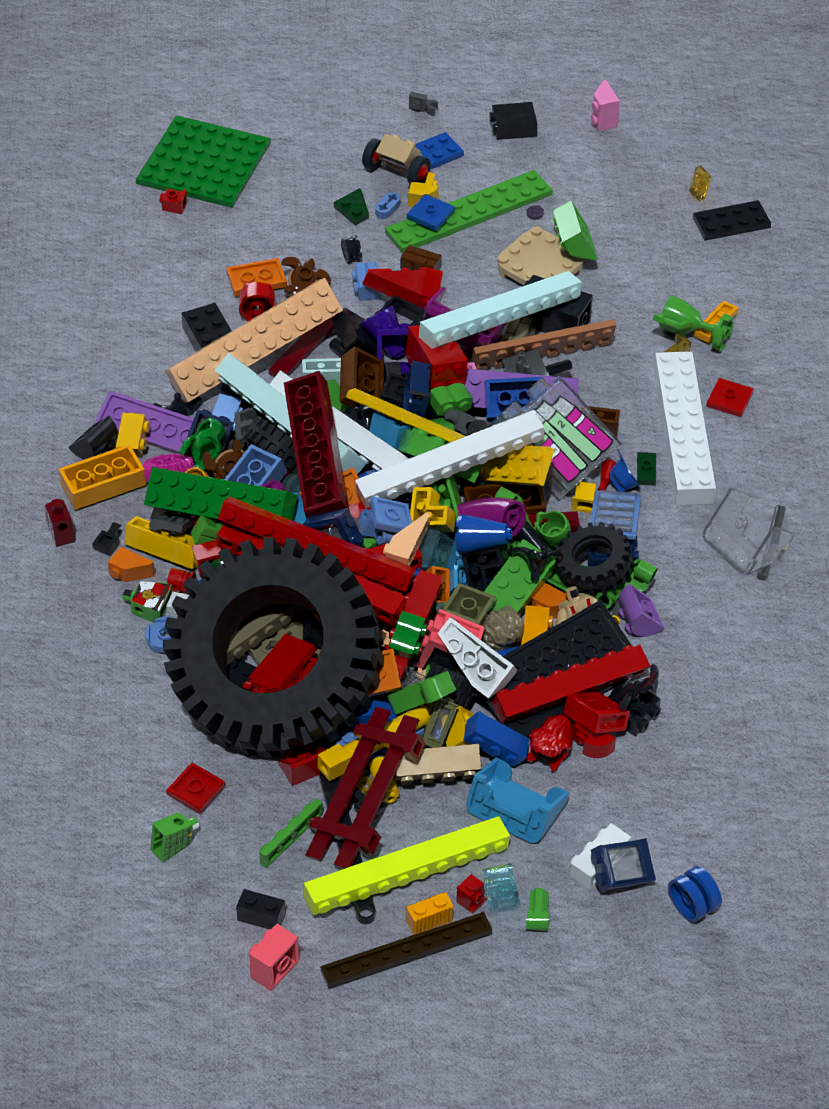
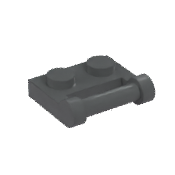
M165 511L161 517L151 520L149 527L153 531L161 528L170 530L173 534H181L194 525L196 516Z

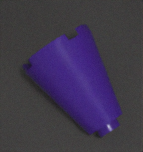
M393 305L361 322L364 329L376 342V327H380L381 324L399 326ZM382 336V349L390 357H400L404 354L403 350L406 349L403 336Z

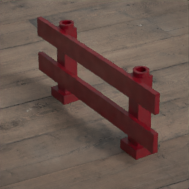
M375 707L368 724L360 723L355 726L353 733L354 736L359 737L360 741L323 818L319 816L312 817L309 822V828L316 833L305 854L306 857L321 861L332 838L344 841L334 862V865L343 869L351 867L360 848L365 854L374 855L382 837L374 828L370 827L404 753L410 760L417 761L425 745L420 735L414 733L420 721L418 718L404 715L396 733L384 730L391 711ZM376 744L388 747L352 826L339 823Z

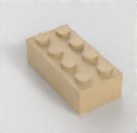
M479 744L426 748L422 750L417 761L410 760L404 753L394 775L395 781L400 782V785H409L414 780H420L421 783H431L433 779L441 778V781H452L454 777L462 776L463 780L473 779L474 775L481 770Z

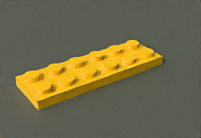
M523 446V448L508 452L502 457L488 460L482 465L476 482L544 486L555 449L545 446Z

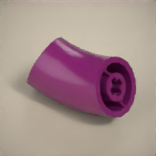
M481 498L467 501L457 506L459 515L465 514L508 524L509 528L512 529V536L521 531L526 519L524 504L521 501L509 498Z

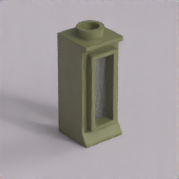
M444 696L435 701L421 736L426 746L431 748L442 747L456 709L459 706L454 703L453 699Z

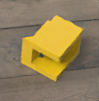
M580 482L579 485H576L570 511L592 513L596 484Z

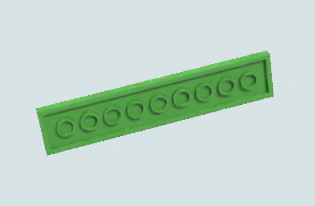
M535 170L449 202L448 204L455 206V212L437 231L406 219L385 227V234L403 254L408 245L416 248L551 196L553 190Z

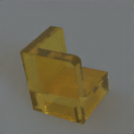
M678 333L675 336V345L665 350L664 353L690 352L691 342Z

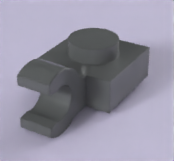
M411 92L409 94V109L421 112L427 110L429 113H435V108H438V101L428 100L427 95Z

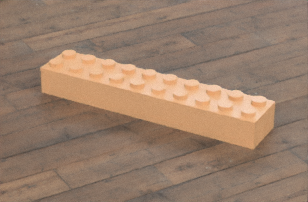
M320 279L166 369L165 373L176 392L181 394L185 402H189L222 382L219 379L220 375L215 369L228 353L248 367L343 311L326 279Z

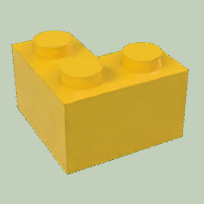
M413 487L410 510L412 522L425 513H429L430 521L427 532H454L456 513L449 506H439L440 494L432 487Z

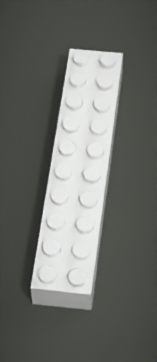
M655 353L654 373L675 504H714L716 486L693 353Z

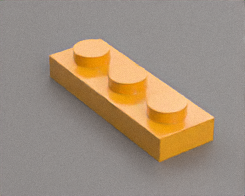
M722 301L704 322L714 325L716 322H719L724 314L735 317L739 307ZM702 328L694 331V337L710 343L713 339L710 331Z

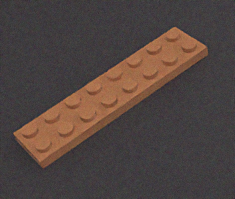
M615 319L474 347L471 362L475 363L477 370H487L491 367L502 368L504 367L502 359L538 349L541 357L548 356L552 358L559 353L571 354L575 350L582 349L586 351L599 345L600 347H605L612 342L616 322Z

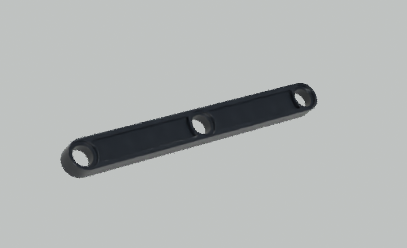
M319 771V782L326 808H328L340 783V778L337 777L329 781ZM346 807L339 823L351 827L352 822L348 807ZM335 839L338 852H340L342 840ZM358 851L352 866L363 863L360 851ZM372 895L364 900L359 899L352 902L358 922L370 924L374 921L375 906ZM362 910H369L372 914L364 917L360 915V912Z

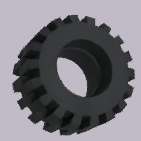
M431 665L425 679L448 671L456 690L446 695V697L453 699L455 704L468 709L477 690L471 685L468 678L442 666Z

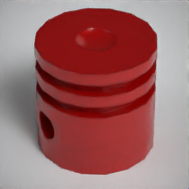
M171 568L167 583L172 584L173 592L188 594L183 584L189 576L196 580V573Z

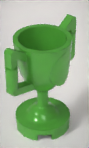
M671 295L667 300L662 314H654L653 317L654 321L659 322L660 329L687 336L688 333L700 328L710 331L713 338L712 348L719 351L726 347L722 343L727 338L730 339L734 327V322L731 321L734 317L728 314H724L719 322H716L714 325L704 322L700 311L674 295Z

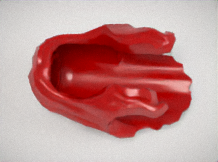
M561 714L549 716L539 728L533 729L529 733L530 752L526 760L532 763L540 753L553 757L549 767L551 772L557 771L558 766L567 757L572 747L574 732L570 720Z

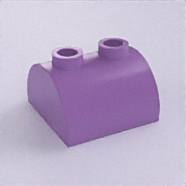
M631 584L627 585L619 594L621 608L618 610L620 615L628 621L625 624L627 631L630 634L634 633L637 636L645 637L663 630L664 626L652 598Z

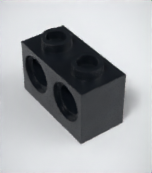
M647 691L640 693L636 700L631 701L627 707L630 715L625 731L635 737L641 731L644 732L649 722L660 714L661 698Z

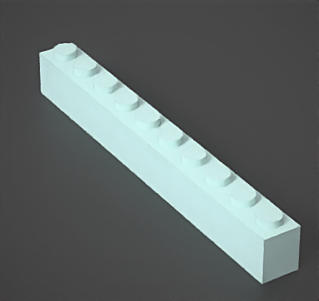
M567 271L420 322L419 338L431 349L576 299L580 297L582 281Z

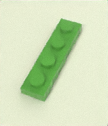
M316 798L311 803L306 804L297 817H293L283 830H279L268 844L266 843L261 847L259 855L262 866L265 868L269 867L309 829V822L312 817H321L323 815V802Z

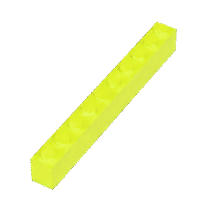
M498 816L304 882L303 897L313 915L326 913L330 909L346 906L350 902L359 899L364 900L370 895L379 892L384 893L396 886H404L411 881L424 879L437 872H444L448 868L457 865L462 866L474 859H482L489 854L502 852L508 848L510 834Z

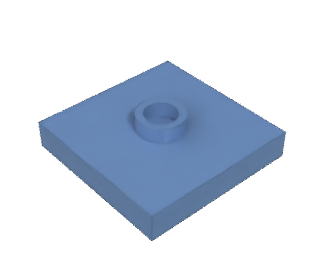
M375 496L371 497L370 507L374 528L398 533L412 523L408 504Z

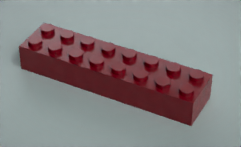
M320 371L284 382L304 513L309 517L345 508L349 510L328 382Z

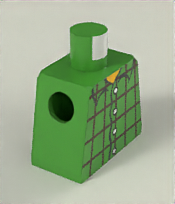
M175 813L152 824L150 850L162 863L166 862L191 844L192 831L199 828L197 819L191 817L187 820L181 813Z

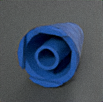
M460 514L457 518L456 526L460 527L459 532L455 533L457 550L461 552L460 554L505 545L512 539V529L509 528L508 524Z

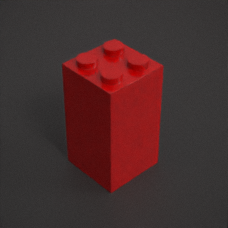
M420 325L409 326L405 357L410 365L412 360L431 364L428 392L430 393V390L433 388L447 387L454 383L465 385L468 359L458 343L453 341L431 349L419 338Z

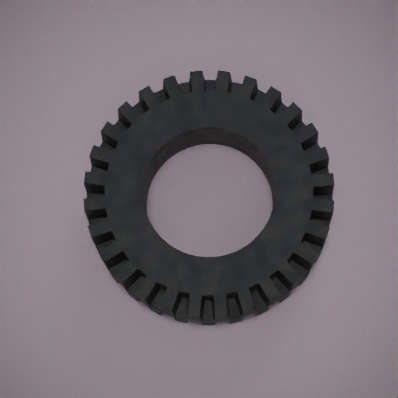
M263 537V549H257L251 540L240 542L243 554L235 557L228 548L218 552L223 564L214 568L206 560L199 566L205 578L199 583L189 576L183 584L189 594L188 598L183 599L175 596L172 606L178 617L177 619L167 617L165 629L171 639L163 640V651L170 660L164 663L166 673L173 681L170 685L175 695L182 702L183 707L209 736L212 734L220 744L227 748L233 745L240 754L250 756L252 750H255L263 759H273L274 751H279L285 758L297 757L296 747L303 746L310 753L314 752L319 748L316 742L317 739L325 736L331 743L340 738L336 727L344 722L351 728L357 722L354 713L356 707L359 706L366 710L371 703L367 690L369 687L373 689L378 688L380 678L376 667H383L384 656L379 645L384 644L383 634L377 624L379 619L362 585L359 584L353 572L348 567L344 568L339 559L330 552L325 557L321 549L312 543H308L304 550L297 539L287 537L284 547H281L274 537ZM291 604L303 607L321 619L323 626L322 650L312 670L300 682L282 691L256 693L242 689L230 681L226 669L227 647L236 628L249 615L267 606Z

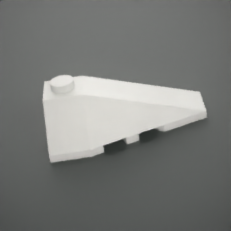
M451 617L438 632V635L471 685L488 699L502 690L518 671L513 664Z

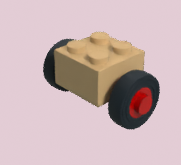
M385 134L382 140L371 139L367 143L362 155L364 167L375 170L383 161L386 166L407 173V181L410 185L411 182L425 183L431 168L430 160L422 156L421 151L416 148L414 142L410 140L403 141L394 134L391 136Z

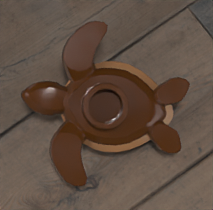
M286 257L281 261V265L293 268L288 276L289 285L284 289V292L287 294L292 293L294 295L316 282L317 279L325 278L329 285L331 283V278L325 270L318 269L313 271L315 267L313 258L306 260L303 266L296 257Z
M237 439L233 442L232 449L222 452L215 461L208 451L203 454L202 460L207 471L214 473L213 478L224 480L245 452L241 449V443Z

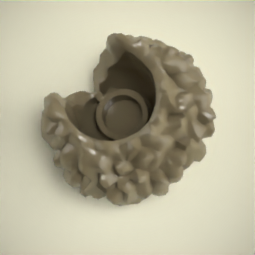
M506 605L499 610L491 611L490 615H486L481 626L485 627L481 641L494 651L516 647L517 642L523 636L524 622L512 606Z

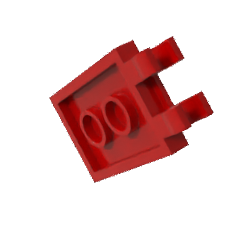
M285 633L248 677L250 681L244 682L242 687L256 693H273L284 690L317 651V648L314 644Z

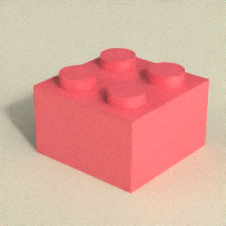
M279 924L267 930L263 939L258 944L253 945L249 951L251 978L272 991L299 962L298 937Z

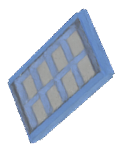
M595 491L590 523L592 522L593 526H598L599 522H604L605 527L613 524L615 530L620 528L623 531V535H627L628 539H636L641 494Z

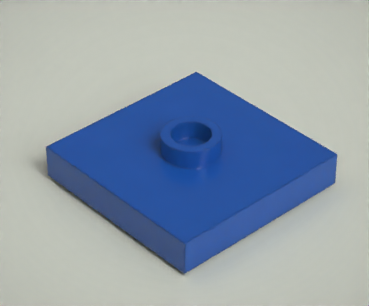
M425 194L407 213V219L437 231L455 212V206Z

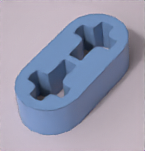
M395 192L386 194L375 206L376 217L380 219L390 217L400 206V195Z

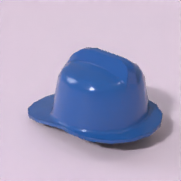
M617 449L620 460L611 469V482L621 493L635 486L641 489L637 480L629 471L620 451Z

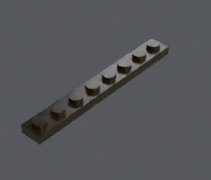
M481 912L320 966V971L329 989L492 934V927L485 913Z

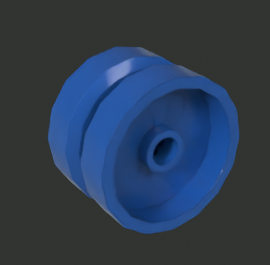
M700 866L692 867L684 875L677 876L668 884V891L673 904L678 912L690 922L698 921L706 915V912L711 913L722 904L721 892L716 882Z

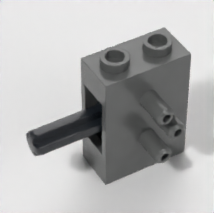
M538 349L520 352L518 355L502 359L504 371L510 373L551 376L572 369V363L569 359L545 366Z

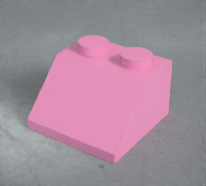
M607 80L602 81L594 94V102H592L593 115H591V122L598 131L615 128L618 125L620 100Z

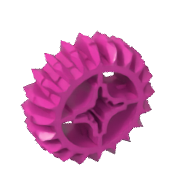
M180 453L155 456L144 462V477L149 482L152 467L186 472L194 467L193 459L187 454L181 456Z

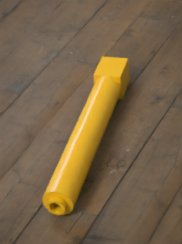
M435 701L419 705L386 723L384 730L396 733L404 715L420 720L416 730L424 727ZM441 707L437 719L450 712V710ZM359 738L342 747L340 744H337L318 754V769L329 781L344 774L360 741ZM376 744L372 754L385 746Z

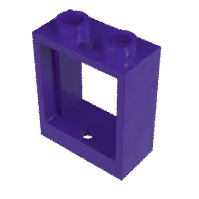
M402 323L399 326L381 324L380 327H376L377 358L382 360V336L408 335L410 324ZM399 362L401 374H404V372L409 374L411 367L409 362Z

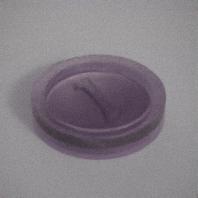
M536 205L530 206L527 209V217L539 220L544 216V209Z

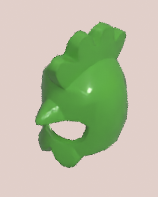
M559 511L539 512L536 516V522H534L535 531L540 534L548 546H561L560 540L562 538L567 539V533L571 531V526L566 516ZM543 519H548L547 522H545L543 525H540Z

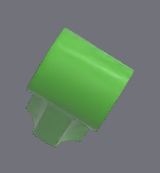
M536 888L530 891L526 930L548 931L549 912L547 911L549 892L543 888Z

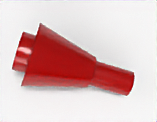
M602 461L601 482L598 491H606L607 485L611 481L610 472L616 464L615 461Z

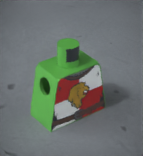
M141 581L135 591L124 590L123 600L131 603L133 615L154 623L155 619L164 617L167 611L166 606L173 592L172 584Z

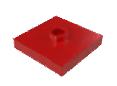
M718 378L707 400L706 407L742 417L753 395L754 388Z
M191 762L166 789V794L200 814L225 787V781Z

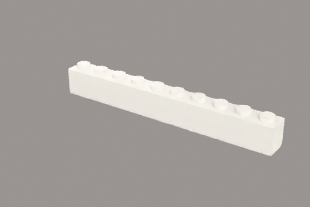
M279 371L270 385L285 396L283 383L293 379ZM332 406L337 439L359 454L367 462L366 464L370 462L373 464L372 468L380 471L409 459Z
M532 410L355 480L356 492L365 509L370 507L372 496L392 500L404 493L413 492V487L431 485L442 478H448L460 471H466L475 465L484 464L496 457H502L513 450H519L523 446L537 443L544 439V426L536 412Z

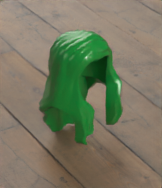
M207 418L201 422L197 432L187 437L179 449L180 455L182 456L187 448H189L196 463L194 468H200L206 472L207 469L204 467L202 456L208 451L215 461L221 454L226 434L223 424L214 418Z

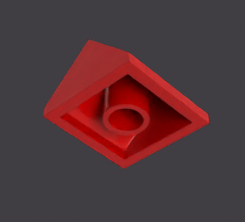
M319 747L311 753L304 750L297 753V757L278 761L291 786L319 775L318 754L327 749Z

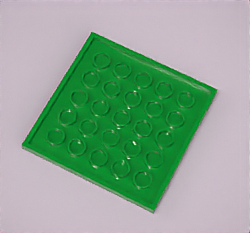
M176 115L136 177V184L162 191L171 189L182 192L184 189L187 190V197L233 208L271 144V138Z

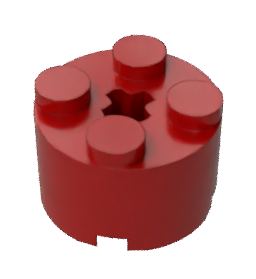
M252 282L243 285L239 294V313L247 322L275 306V292L269 283Z

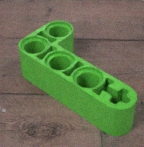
M445 671L387 695V698L396 715L424 703L434 702L454 692L456 688L449 672Z

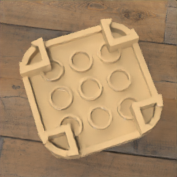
M534 226L498 256V270L503 279L510 277L524 285L527 280H530L532 275L545 279L567 271L573 275L575 273L580 275L583 268V258L571 256L568 250L564 251L561 247L559 237L542 230L538 226Z

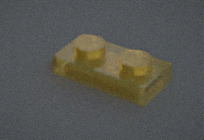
M701 165L695 168L689 187L691 194L699 201L705 199L712 177Z

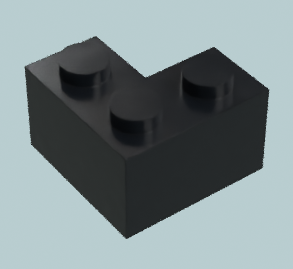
M506 545L462 554L468 586L477 590H485L493 580L491 568L503 566L508 560Z

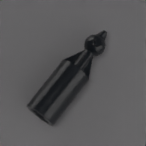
M528 521L525 522L521 531L516 536L521 541L524 539L541 551L548 550V545ZM556 563L555 572L558 573L559 570H558L557 563Z

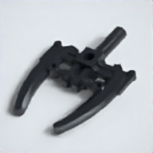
M652 664L650 666V676L643 679L642 682L637 680L634 683H629L627 686L625 685L632 678L619 682L608 698L615 702L622 700L619 709L625 711L630 702L636 700L640 693H645L655 688L659 676L658 667Z

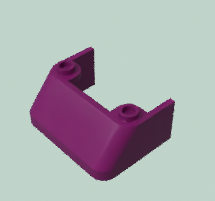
M442 287L427 302L423 321L453 311L440 303L446 291L445 287ZM506 323L498 325L493 331L487 329L458 339L456 342L473 351L474 347L497 343Z

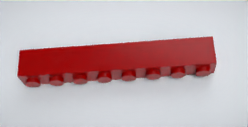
M628 645L622 648L620 652L615 653V651H611L605 654L603 658L598 659L594 657L586 661V664L580 665L577 663L570 666L566 671L557 670L551 673L549 677L544 678V676L535 678L532 683L526 684L523 682L516 685L512 690L503 689L497 692L492 704L501 724L565 702L568 694L593 692L645 673L650 664L641 645L634 647L633 645Z

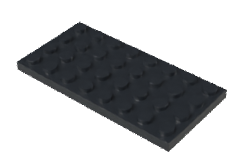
M599 600L503 655L502 657L513 664L518 670L503 689L509 691L520 683H532L537 677L544 676L546 678L557 670L566 671L574 664H586V661L591 658L597 657L600 659L611 651H615V653L620 652L622 648L631 645V643L603 602ZM618 683L601 688L593 692L599 691L600 693H603L608 689L612 688L613 686L617 685ZM496 694L489 699L483 695V697L485 698V700L487 701V703L499 719L495 711V708L492 704V701L496 697ZM566 701L503 723V725L525 737H529V733L533 729L539 728L549 716L565 715L563 712Z

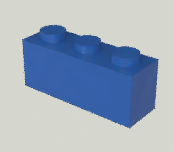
M479 711L466 722L464 741L471 745L479 744V749L505 761L512 767H516L526 759L529 738Z

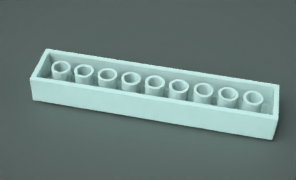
M228 353L215 369L220 375L219 379L230 386L237 394H240L243 399L252 404L254 408L277 424L280 429L288 433L292 438L286 397L249 367ZM337 439L343 472L354 467L358 474L367 462Z

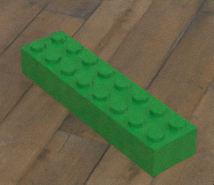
M152 467L143 505L155 509L196 517L204 516L218 520L223 501L230 496L292 520L298 495L283 490Z

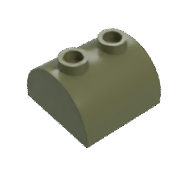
M458 583L442 610L481 625L493 606L496 596Z

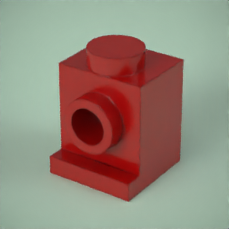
M167 189L165 193H161L159 201L162 203V211L183 214L188 203L187 190L183 189L181 192Z
M472 874L457 887L456 902L472 914L487 901V898L484 896V883Z

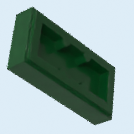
M637 452V482L639 485H656V453Z

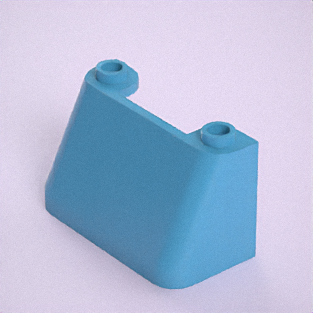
M495 758L474 775L466 803L467 810L484 821L499 816L509 833L527 842L536 843L543 838L566 804L570 792L559 787H553L544 797L511 781L512 769L510 765L499 758Z

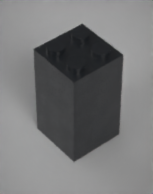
M532 275L530 280L525 282L524 286L545 278ZM581 291L580 297L524 317L533 318V326L536 327L537 331L543 333L587 325L591 322L593 295Z

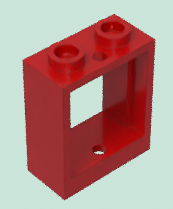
M599 691L568 694L563 712L595 734L626 730L630 715L629 710L621 711L618 703Z

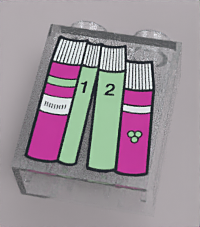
M558 376L550 384L542 377L526 392L532 399L526 406L522 408L515 401L499 417L503 421H507L532 410L536 412L544 426V439L526 446H545L555 449L544 486L559 502L622 443L561 376Z

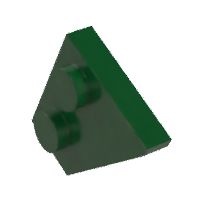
M360 188L334 201V208L355 226L369 219L367 205Z

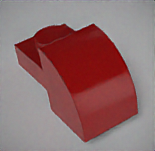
M578 722L574 724L573 738L578 744L583 745V754L585 756L604 758L615 751L616 738L608 732L595 734Z

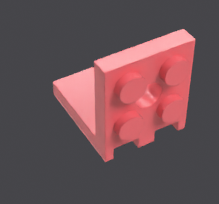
M439 609L434 620H429L425 636L420 638L421 647L418 655L414 656L417 658L415 666L423 669L434 648L450 653L438 635V632L450 617L480 640L485 627Z

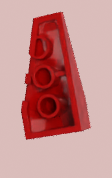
M419 267V270L402 268L401 271H392L390 268L368 269L362 284L390 297L395 295L425 309L427 302L440 290L443 271L427 267Z

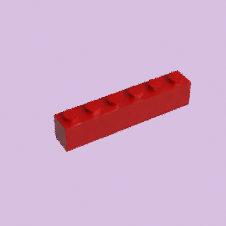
M420 569L418 576L414 575L411 587L413 588L411 592H407L405 595L404 612L425 618L426 625L443 586V577ZM392 627L389 634V639H392L393 633L396 628ZM390 642L388 645H384L382 651L389 649ZM395 654L402 684L411 659Z

